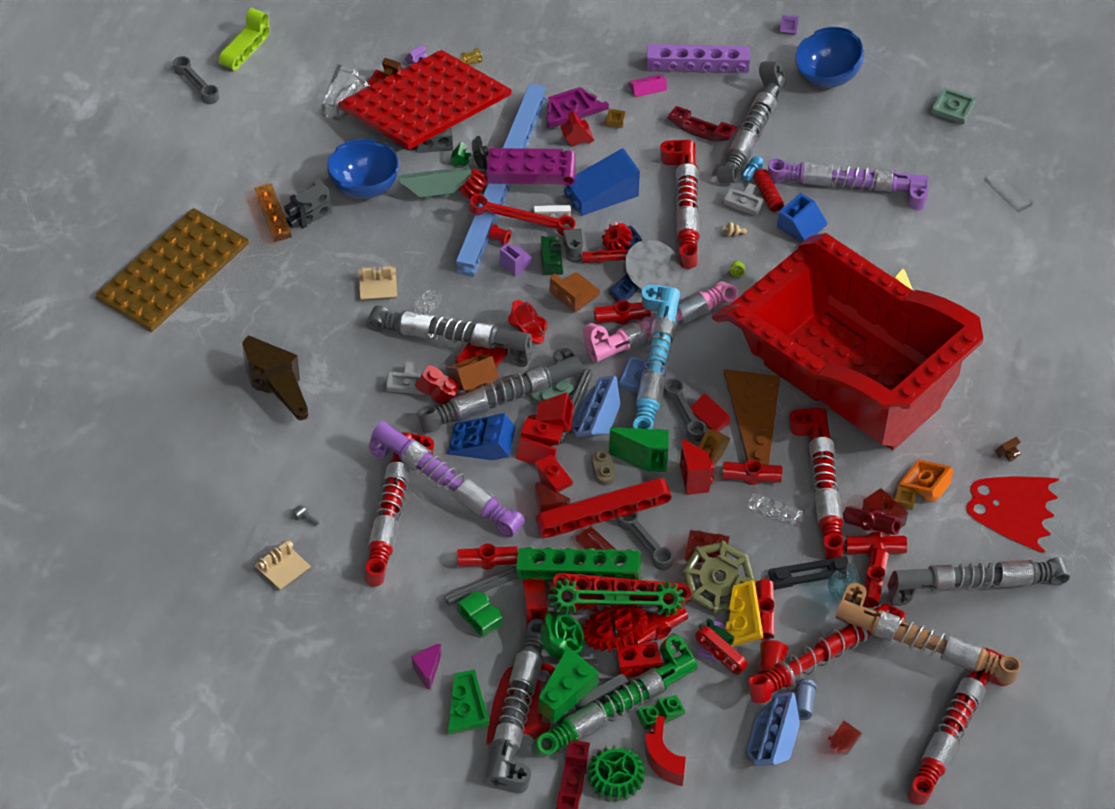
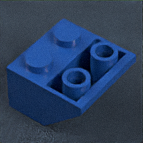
M799 193L778 212L777 227L800 242H803L810 235H816L827 225V221L816 202L802 193Z

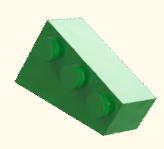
M567 647L539 697L538 711L554 724L597 686L599 672L572 649Z

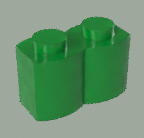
M476 590L457 602V611L461 617L482 638L502 625L503 614L501 610L490 604L486 594Z

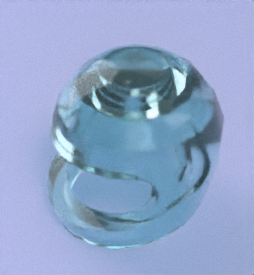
M854 563L847 564V574H841L836 570L828 580V590L832 597L838 601L842 600L849 584L859 583L862 585Z

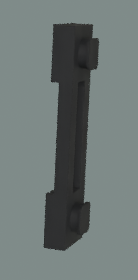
M847 556L772 568L769 569L768 574L773 582V590L793 587V585L851 577L852 570ZM825 567L829 569V571L796 577L791 575V573Z

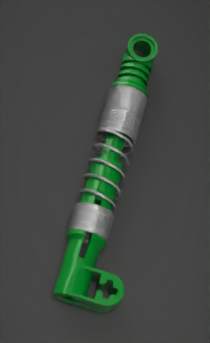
M673 635L661 643L660 653L666 664L644 672L636 677L635 680L632 679L631 684L627 686L623 684L622 689L619 691L614 690L612 695H605V704L602 705L598 700L595 703L591 702L565 717L559 726L537 737L532 743L534 754L544 758L556 752L559 748L568 745L569 741L583 740L606 726L607 720L615 721L616 715L624 716L626 710L632 711L635 705L641 706L644 700L650 701L652 698L659 696L667 690L668 686L698 669L697 662L682 637ZM680 651L681 655L674 659L673 654ZM668 673L669 676L662 680L660 676ZM614 713V719L611 720L607 717ZM542 740L548 743V750H544L541 747Z

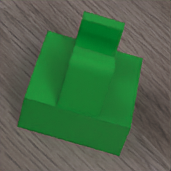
M460 142L452 151L451 165L455 167L458 164L466 166L470 162L468 158L471 156V153L466 150L467 145Z

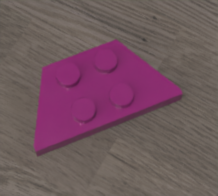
M581 87L548 97V129L564 124L568 120L567 114L571 111H574L580 118L608 110L609 104L606 101L604 103L598 101L597 96L586 92Z

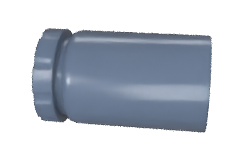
M800 679L796 683L794 694L799 720H808L812 717L817 684L809 679Z

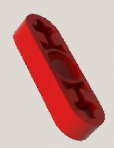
M703 626L695 633L697 642L732 673L739 675L747 668L746 659L711 628Z

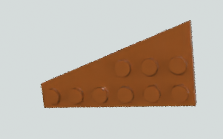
M724 369V377L727 381L728 392H730L733 411L740 430V437L744 444L747 461L751 459L758 460L761 464L769 465L781 376Z

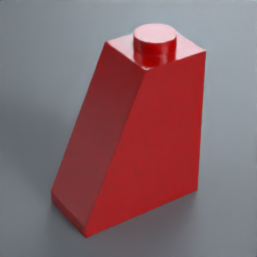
M532 578L523 580L526 630L529 621L532 619H542L545 621L548 607L544 579Z

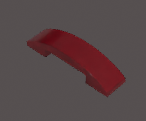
M675 106L668 115V119L682 130L707 140L726 141L737 130L736 126L724 122L715 125L692 117L690 110Z
M569 741L556 809H579L590 742Z

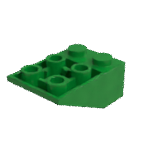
M610 428L609 453L612 456L647 472H667L669 430Z

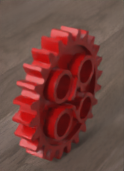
M611 605L610 608L604 606L603 611L596 610L597 615H590L591 619L586 620V625H583V637L589 648L593 647L594 651L600 648L601 652L608 649L611 652L613 648L619 651L621 646L627 648L628 643L635 644L634 639H641L640 634L646 633L645 629L648 628L647 623L649 621L645 610L641 606Z

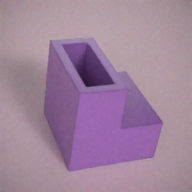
M507 243L500 248V265L514 276H517L532 265V257L517 245L513 247Z

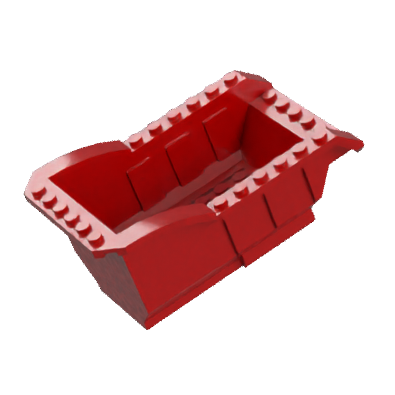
M827 233L810 235L798 245V249L730 305L722 307L712 316V320L717 323L730 321L740 328L751 353L763 359L764 365L814 401L821 400L833 411L893 451L941 408L943 400L959 377L962 361L983 343L984 339L981 320L978 315L944 297L920 290L913 291Z

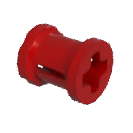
M494 224L489 231L488 237L490 240L495 239L502 242V245H506L511 239L512 231L501 229L498 225Z

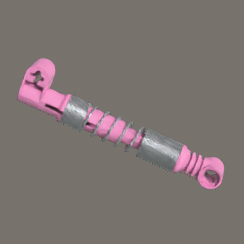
M721 281L716 283L714 288L706 292L699 291L679 300L675 317L677 322L676 328L678 324L684 325L704 316L712 308L720 304L733 302L738 295L736 286ZM653 313L649 318L645 316L641 322L639 320L636 323L632 322L618 329L611 336L608 335L604 327L594 323L587 324L582 333L591 360L594 363H598L623 350L629 351L644 344L645 340L650 338L652 322L657 314Z

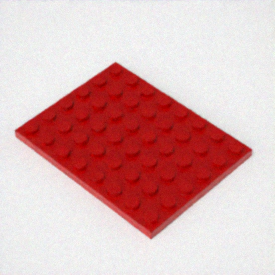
M439 50L338 102L339 109L407 150H410L512 95V90L447 52Z

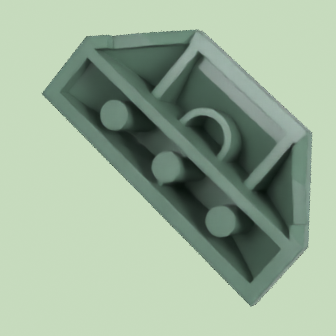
M469 166L400 174L398 179L403 185L417 196L423 197V199H431L434 195L448 197L459 189L471 174Z

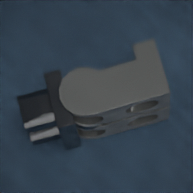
M320 179L315 180L313 187L308 190L300 191L297 195L293 194L290 196V203L284 206V210L289 216L286 218V223L292 229L298 225L304 229L307 227V224H311L332 213L329 188Z

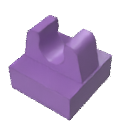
M782 14L780 32L797 34L799 16Z
M421 45L411 51L405 57L406 62L413 64L418 62V59L422 60L427 57L425 47Z

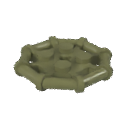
M723 540L719 543L695 547L694 553L681 571L686 585L691 590L690 601L693 600L712 611L713 614L730 610V601L720 604V598L731 596L733 586L752 580L756 585L757 580H755L749 561L750 556L733 548ZM719 551V556L709 558L707 556V553ZM725 552L738 560L734 562L733 560L727 558L725 556ZM700 558L704 564L700 570L694 569ZM738 566H743L746 577L739 575ZM723 573L722 577L725 580L717 581L714 574ZM692 576H698L701 587L697 590ZM706 592L714 597V601L711 602L700 594Z

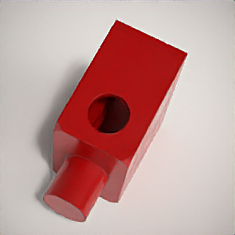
M567 392L540 401L537 405L536 414L528 415L527 418L564 426L563 432H570L574 404Z

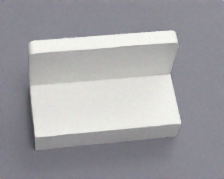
M534 206V213L559 219L563 215L571 216V206Z

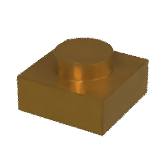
M609 109L606 126L623 128L626 111Z
M898 486L893 506L913 510L917 492Z

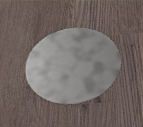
M643 240L633 245L627 253L625 261L627 273L633 283L639 288L643 289L646 285L651 284L672 288L677 285L681 276V264L675 252L666 244L656 240Z

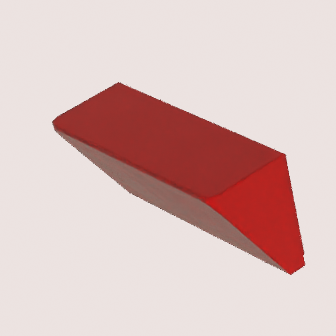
M706 393L701 395L691 406L693 414L700 421L704 422L710 430L720 431L729 425L730 415Z
M520 437L516 459L535 465L536 461L552 454L557 460L556 448Z

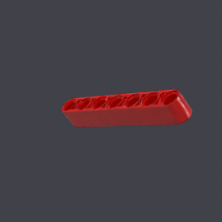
M658 478L544 511L535 517V521L541 537L550 538L618 518V516L622 517L666 504L672 499L666 480Z
M559 573L552 580L549 592L554 594L550 587L554 586L557 588L556 581H561L563 584L564 579L569 580V585L572 581H575L576 585L582 586L584 590H598L597 587H601L604 591H617L616 588H619L622 591L658 592L657 584L661 583L664 586L665 582ZM676 583V591L683 590L680 595L685 598V601L679 603L684 606L691 596V590L686 584ZM563 591L561 598L570 599V594L567 591ZM666 593L663 596L664 603L669 605L671 602V597ZM578 595V598L582 600H604L603 595ZM629 596L630 601L655 600L653 596Z

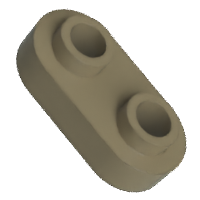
M605 450L594 452L592 455V466L597 482L601 485L612 484L615 481L616 472L611 454Z

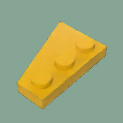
M750 580L734 585L729 606V621H727L725 628L727 632L734 636V642L731 647L763 638L755 583Z

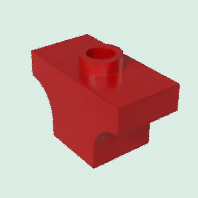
M574 111L568 113V120L560 126L564 138L573 147L582 142L590 144L595 141L585 119L582 120Z
M526 418L521 431V437L548 446H559L564 426Z
M552 454L535 462V468L540 477V484L550 496L573 485V480Z

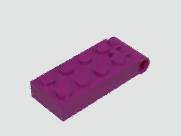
M489 148L487 184H556L571 186L575 182L576 154L570 150L563 152V149Z

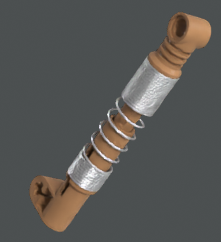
M851 583L847 586L837 610L836 619L869 630L872 635L884 638L890 642L896 640L899 641V645L902 643L907 644L910 649L915 647L920 652L925 650V648L930 649V656H933L935 652L941 653V660L968 670L970 669V671L982 672L984 669V673L988 671L990 675L995 673L996 679L1002 684L1009 685L1015 682L1021 668L1020 661L1016 657L1007 655L999 659V655H996V657L993 656V653L988 655L989 652L982 646L951 635L946 640L945 633L941 637L935 636V629L929 631L925 629L924 625L918 627L914 622L911 624L907 623L904 618L900 620V616L892 615V613H886V611L882 610L874 611L863 607L867 592L866 588L859 583Z

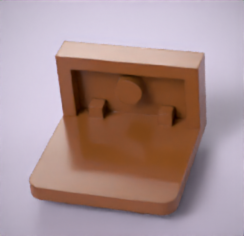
M577 272L564 280L556 274L550 277V293L574 312L600 295V290Z

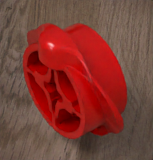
M521 300L512 302L511 313L508 316L509 324L517 328L519 332L530 333L533 343H543L546 329L548 328L546 319L538 316L528 301L525 303Z

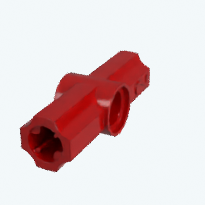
M619 300L615 305L594 307L595 323L615 321L617 324L624 325L631 319L645 318V316L651 317V310L645 309L642 302L629 303L626 300Z
M754 459L748 460L746 463L724 461L722 478L744 480L749 485H756L759 482L781 483L783 467L761 464L758 460Z
M871 532L867 536H846L845 551L847 554H869L871 556V551L879 548L884 549L889 554L907 553L908 542L906 536H884L881 532Z
M486 543L481 545L480 548L457 549L458 567L480 566L485 570H490L496 565L517 564V546L495 547L492 544Z
M877 548L871 551L864 585L867 591L864 600L866 607L873 608L879 606L889 553L885 552L884 549Z
M761 579L756 581L755 586L763 631V638L760 640L765 641L774 638L775 603L773 582L769 579Z
M685 607L677 609L676 615L670 612L668 617L664 616V612L660 615L657 612L651 614L648 617L649 623H647L648 628L645 629L646 633L640 634L641 639H634L635 644L650 642L655 638L659 640L665 638L672 628L688 619Z

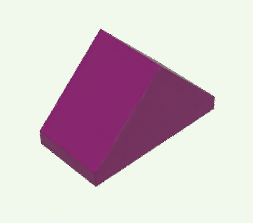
M438 643L412 656V668L426 689L430 690L442 656L441 644Z

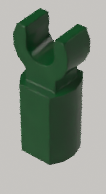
M706 619L707 626L731 646L734 642V636L718 625L715 626L713 620Z

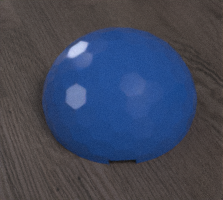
M826 27L814 31L813 35L802 40L796 51V65L801 75L808 82L825 88L838 87L853 79L859 72L864 59L861 39L853 31L843 27Z
M355 139L336 147L334 153L328 158L327 167L331 182L340 192L351 198L371 199L384 194L394 184L399 171V161L395 151L387 144L376 143L373 139Z

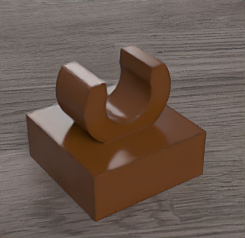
M388 58L383 59L382 66L384 68L383 74L386 75L385 78L402 70L400 62Z
M1016 436L1003 443L995 452L998 457L1006 454V458L1011 462L1021 455L1016 448L1021 442Z

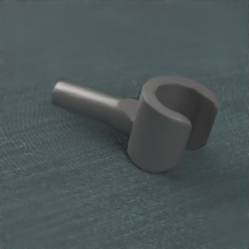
M300 505L293 509V516L296 520L304 517L316 526L319 524V521L307 513L304 506Z

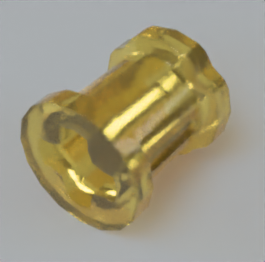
M475 48L474 51L461 53V60L468 65L475 62L481 63L482 55L480 50Z

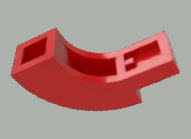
M657 716L656 724H651L650 734L646 733V759L652 770L659 777L672 784L683 786L686 757L676 755L666 748L663 742L665 717Z

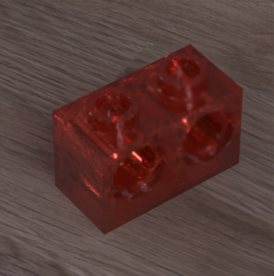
M690 530L685 561H689L695 547L719 543L721 540L726 541L729 545L730 536L707 533L701 530ZM719 551L707 553V556L709 558L719 556ZM699 558L697 563L704 564V562Z

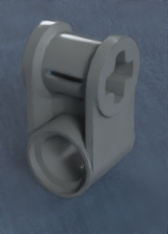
M563 230V243L567 259L571 262L580 261L582 259L583 247L582 230Z

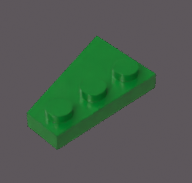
M475 669L455 673L448 735L489 726V718Z

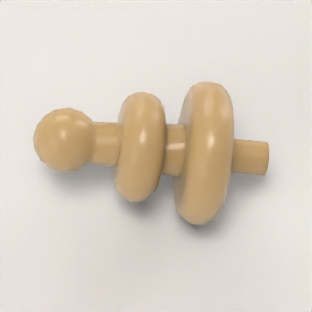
M729 222L727 227L723 226V230H726L728 237L732 233L735 236L739 233L743 235L747 233V229H740V226L738 224L734 226L733 222Z

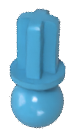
M760 156L752 157L750 163L746 165V169L742 173L743 180L750 181L755 171L763 167L764 161Z

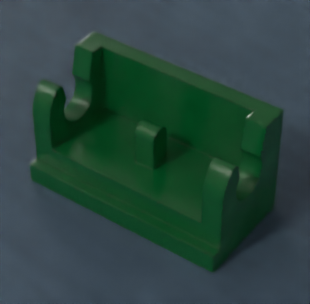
M541 236L543 275H563L561 244H551L552 242H559V238Z

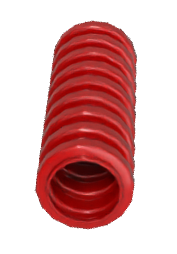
M766 169L755 171L753 179L770 211H780L784 207V201L778 193Z

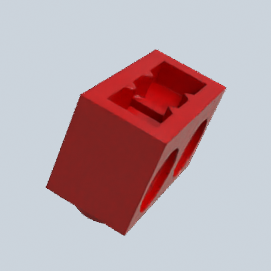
M658 643L627 644V648L621 646L619 651L616 650V663L619 675L623 674L626 678L638 677L652 668H659L662 662Z

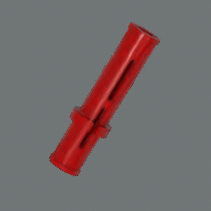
M630 249L583 251V263L599 262L601 264L605 261L626 260Z

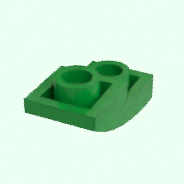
M674 695L658 699L654 705L638 708L636 715L644 730L651 728V724H656L657 716L665 717V723L684 715L686 711L678 696Z

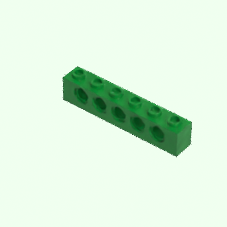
M533 547L519 548L516 571L518 578L522 580L532 578L553 580L559 573L640 580L642 559L640 551L634 549L595 550L587 548L579 550L574 548L555 549L547 547L545 549H535Z

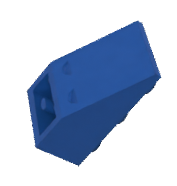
M506 413L457 422L454 424L448 454L485 460L508 458L516 427Z

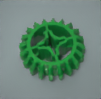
M613 745L612 749L609 750L605 746L604 752L598 750L596 756H592L591 762L588 764L587 777L590 786H593L595 793L600 792L601 798L607 795L609 801L612 797H616L619 802L621 797L627 800L629 794L635 796L636 790L640 791L645 781L643 761L639 760L638 753L632 755L631 748L628 751H624L623 746L620 749H616V746ZM626 766L631 769L633 775L629 774V771L625 769ZM599 771L604 773V776L607 777V780L602 778Z

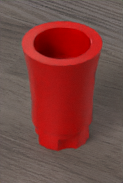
M776 640L761 642L758 674H765L772 670L776 663L784 662L789 651L788 646Z

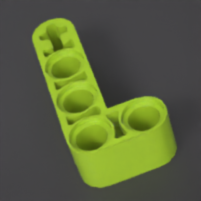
M254 8L248 10L246 14V27L221 52L218 59L220 65L234 71L237 70L266 40L270 32L268 14Z

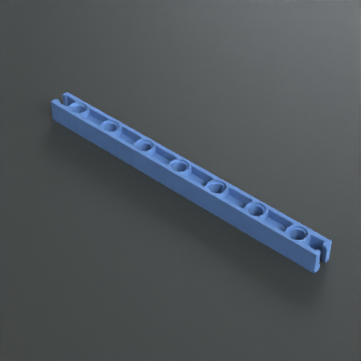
M529 83L503 148L527 147L546 100V95H544L546 86ZM488 184L483 196L487 198L488 202L503 205L511 184ZM485 212L482 215L474 216L456 260V265L458 266L456 269L457 274L475 276L489 241V231L496 224L499 215Z

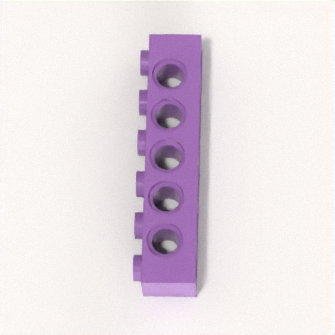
M647 44V71L749 73V46Z

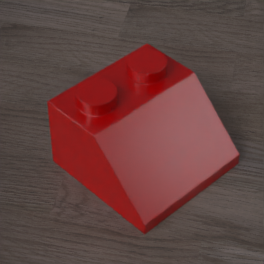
M681 440L679 465L686 495L709 493L710 485L713 484L714 462L710 461L707 452L687 440Z

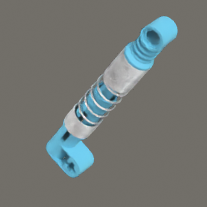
M651 284L646 285L642 289L643 307L658 312L652 322L649 338L651 345L647 347L649 353L646 354V358L648 360L644 363L648 370L642 372L636 399L638 410L633 423V428L653 429L656 411L659 410L665 386L664 376L667 374L666 368L669 365L668 359L671 356L669 351L672 349L671 343L674 340L677 324L675 317L680 291L676 288ZM665 369V374L662 375L661 370Z

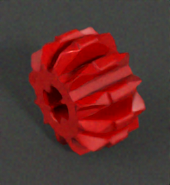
M477 168L472 169L471 174L459 187L462 195L471 199L473 195L482 192L487 183L485 173Z
M615 222L614 225L609 224V228L604 229L605 234L601 236L603 239L602 243L607 250L625 249L626 246H630L629 242L633 240L631 236L632 231L628 226Z

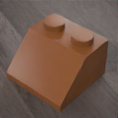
M481 354L447 367L451 377L460 385L459 390L466 392L477 389L476 386L481 384L483 386L491 385L495 379L499 378L493 357Z

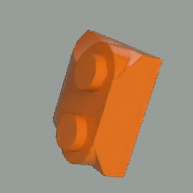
M918 459L901 480L899 486L916 491L922 495L925 501L934 502L941 497L951 484L952 466Z

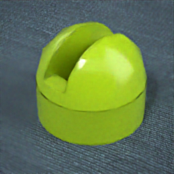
M735 261L731 264L730 273L735 277H741L745 272V266L742 262Z

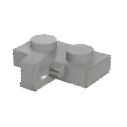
M749 183L745 191L730 188L724 198L723 205L757 216L764 199L754 195L756 185Z
M406 362L405 372H389L386 387L388 392L425 395L415 386L421 374L414 372V362Z

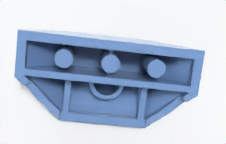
M615 375L599 378L596 381L597 384L582 399L571 425V430L577 437L595 436L610 432V428L621 405Z
M794 692L774 694L771 698L772 701L756 717L746 749V754L756 766L776 765L791 758L800 726Z

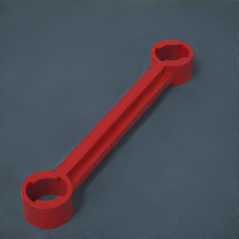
M481 194L473 195L468 205L469 211L475 215L489 212L556 228V231L562 236L563 230L574 229L576 225L575 220L568 215H563L557 219L488 202L487 198ZM481 203L483 207H477L474 204ZM568 224L571 228H565L562 225Z

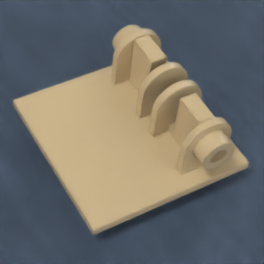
M379 266V270H375V267H373L374 270H372V267H362V269H359L361 300L398 298L396 267H383V270H381V266Z
M290 540L287 542L283 541L282 545L268 552L267 556L260 558L259 562L254 565L279 590L311 568L292 549L293 543Z

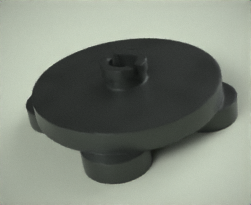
M476 136L472 140L473 157L479 169L486 171L488 148L486 145L482 146L481 137Z

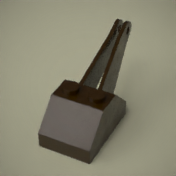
M248 335L242 342L245 368L251 386L258 391L268 394L273 393L297 420H306L308 418V407L298 385L300 380L298 355Z

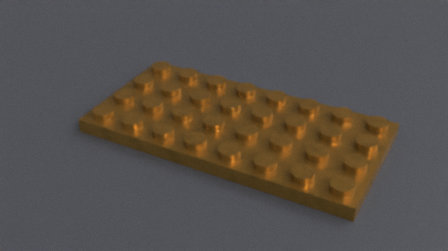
M192 208L95 294L96 299L150 332H153L249 244V240L206 214Z

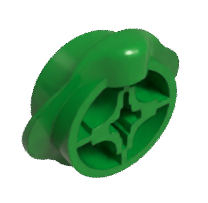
M553 612L546 613L545 623L542 625L540 633L546 652L551 657L561 660L567 647H569L580 656V651L584 645V634L578 621L568 614L556 615Z

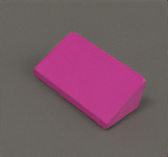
M660 74L628 82L635 97L667 90L666 78Z

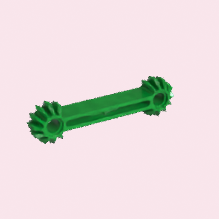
M564 579L563 584L561 581H556L557 588L554 586L550 587L554 594L548 595V598H554L550 606L552 607L557 604L555 611L558 613L563 610L564 615L568 614L569 610L572 613L576 612L574 604L657 606V614L660 615L664 612V616L668 617L670 612L676 615L677 609L683 608L679 602L685 601L684 597H679L683 590L676 591L677 584L674 583L670 586L669 581H666L664 586L658 583V592L576 590L574 588L576 586L575 581H572L569 585V580ZM563 591H567L570 594L569 602L562 600L561 595ZM665 593L671 597L669 605L663 601ZM578 595H603L604 600H582L578 598ZM629 596H653L655 600L630 601Z

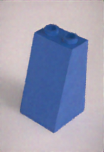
M622 148L576 174L574 184L566 186L564 193L571 200L573 208L578 210L580 215L583 216L639 196L640 170L625 149Z

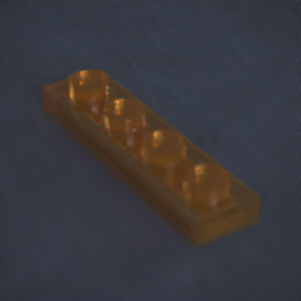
M272 183L254 187L256 197L274 242L292 238L290 228Z

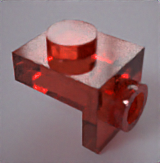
M844 720L832 737L829 736L827 739L831 742L830 747L839 754L842 751L848 754L862 733Z

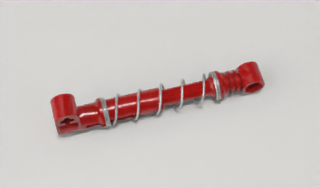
M884 603L874 609V611L882 610L886 611V613L900 616V620L904 618L906 622L904 611ZM847 623L840 630L834 629L833 634L824 639L820 637L819 642L815 644L813 649L805 646V654L797 658L791 654L790 663L786 664L780 661L767 673L751 676L748 679L751 701L759 704L768 702L772 697L771 694L799 682L802 673L810 675L816 670V665H828L833 657L839 658L844 654L845 650L854 649L858 643L866 642L870 635H872L871 632ZM820 661H827L825 664H818ZM815 665L812 672H804L805 670ZM800 674L799 679L795 681V676Z

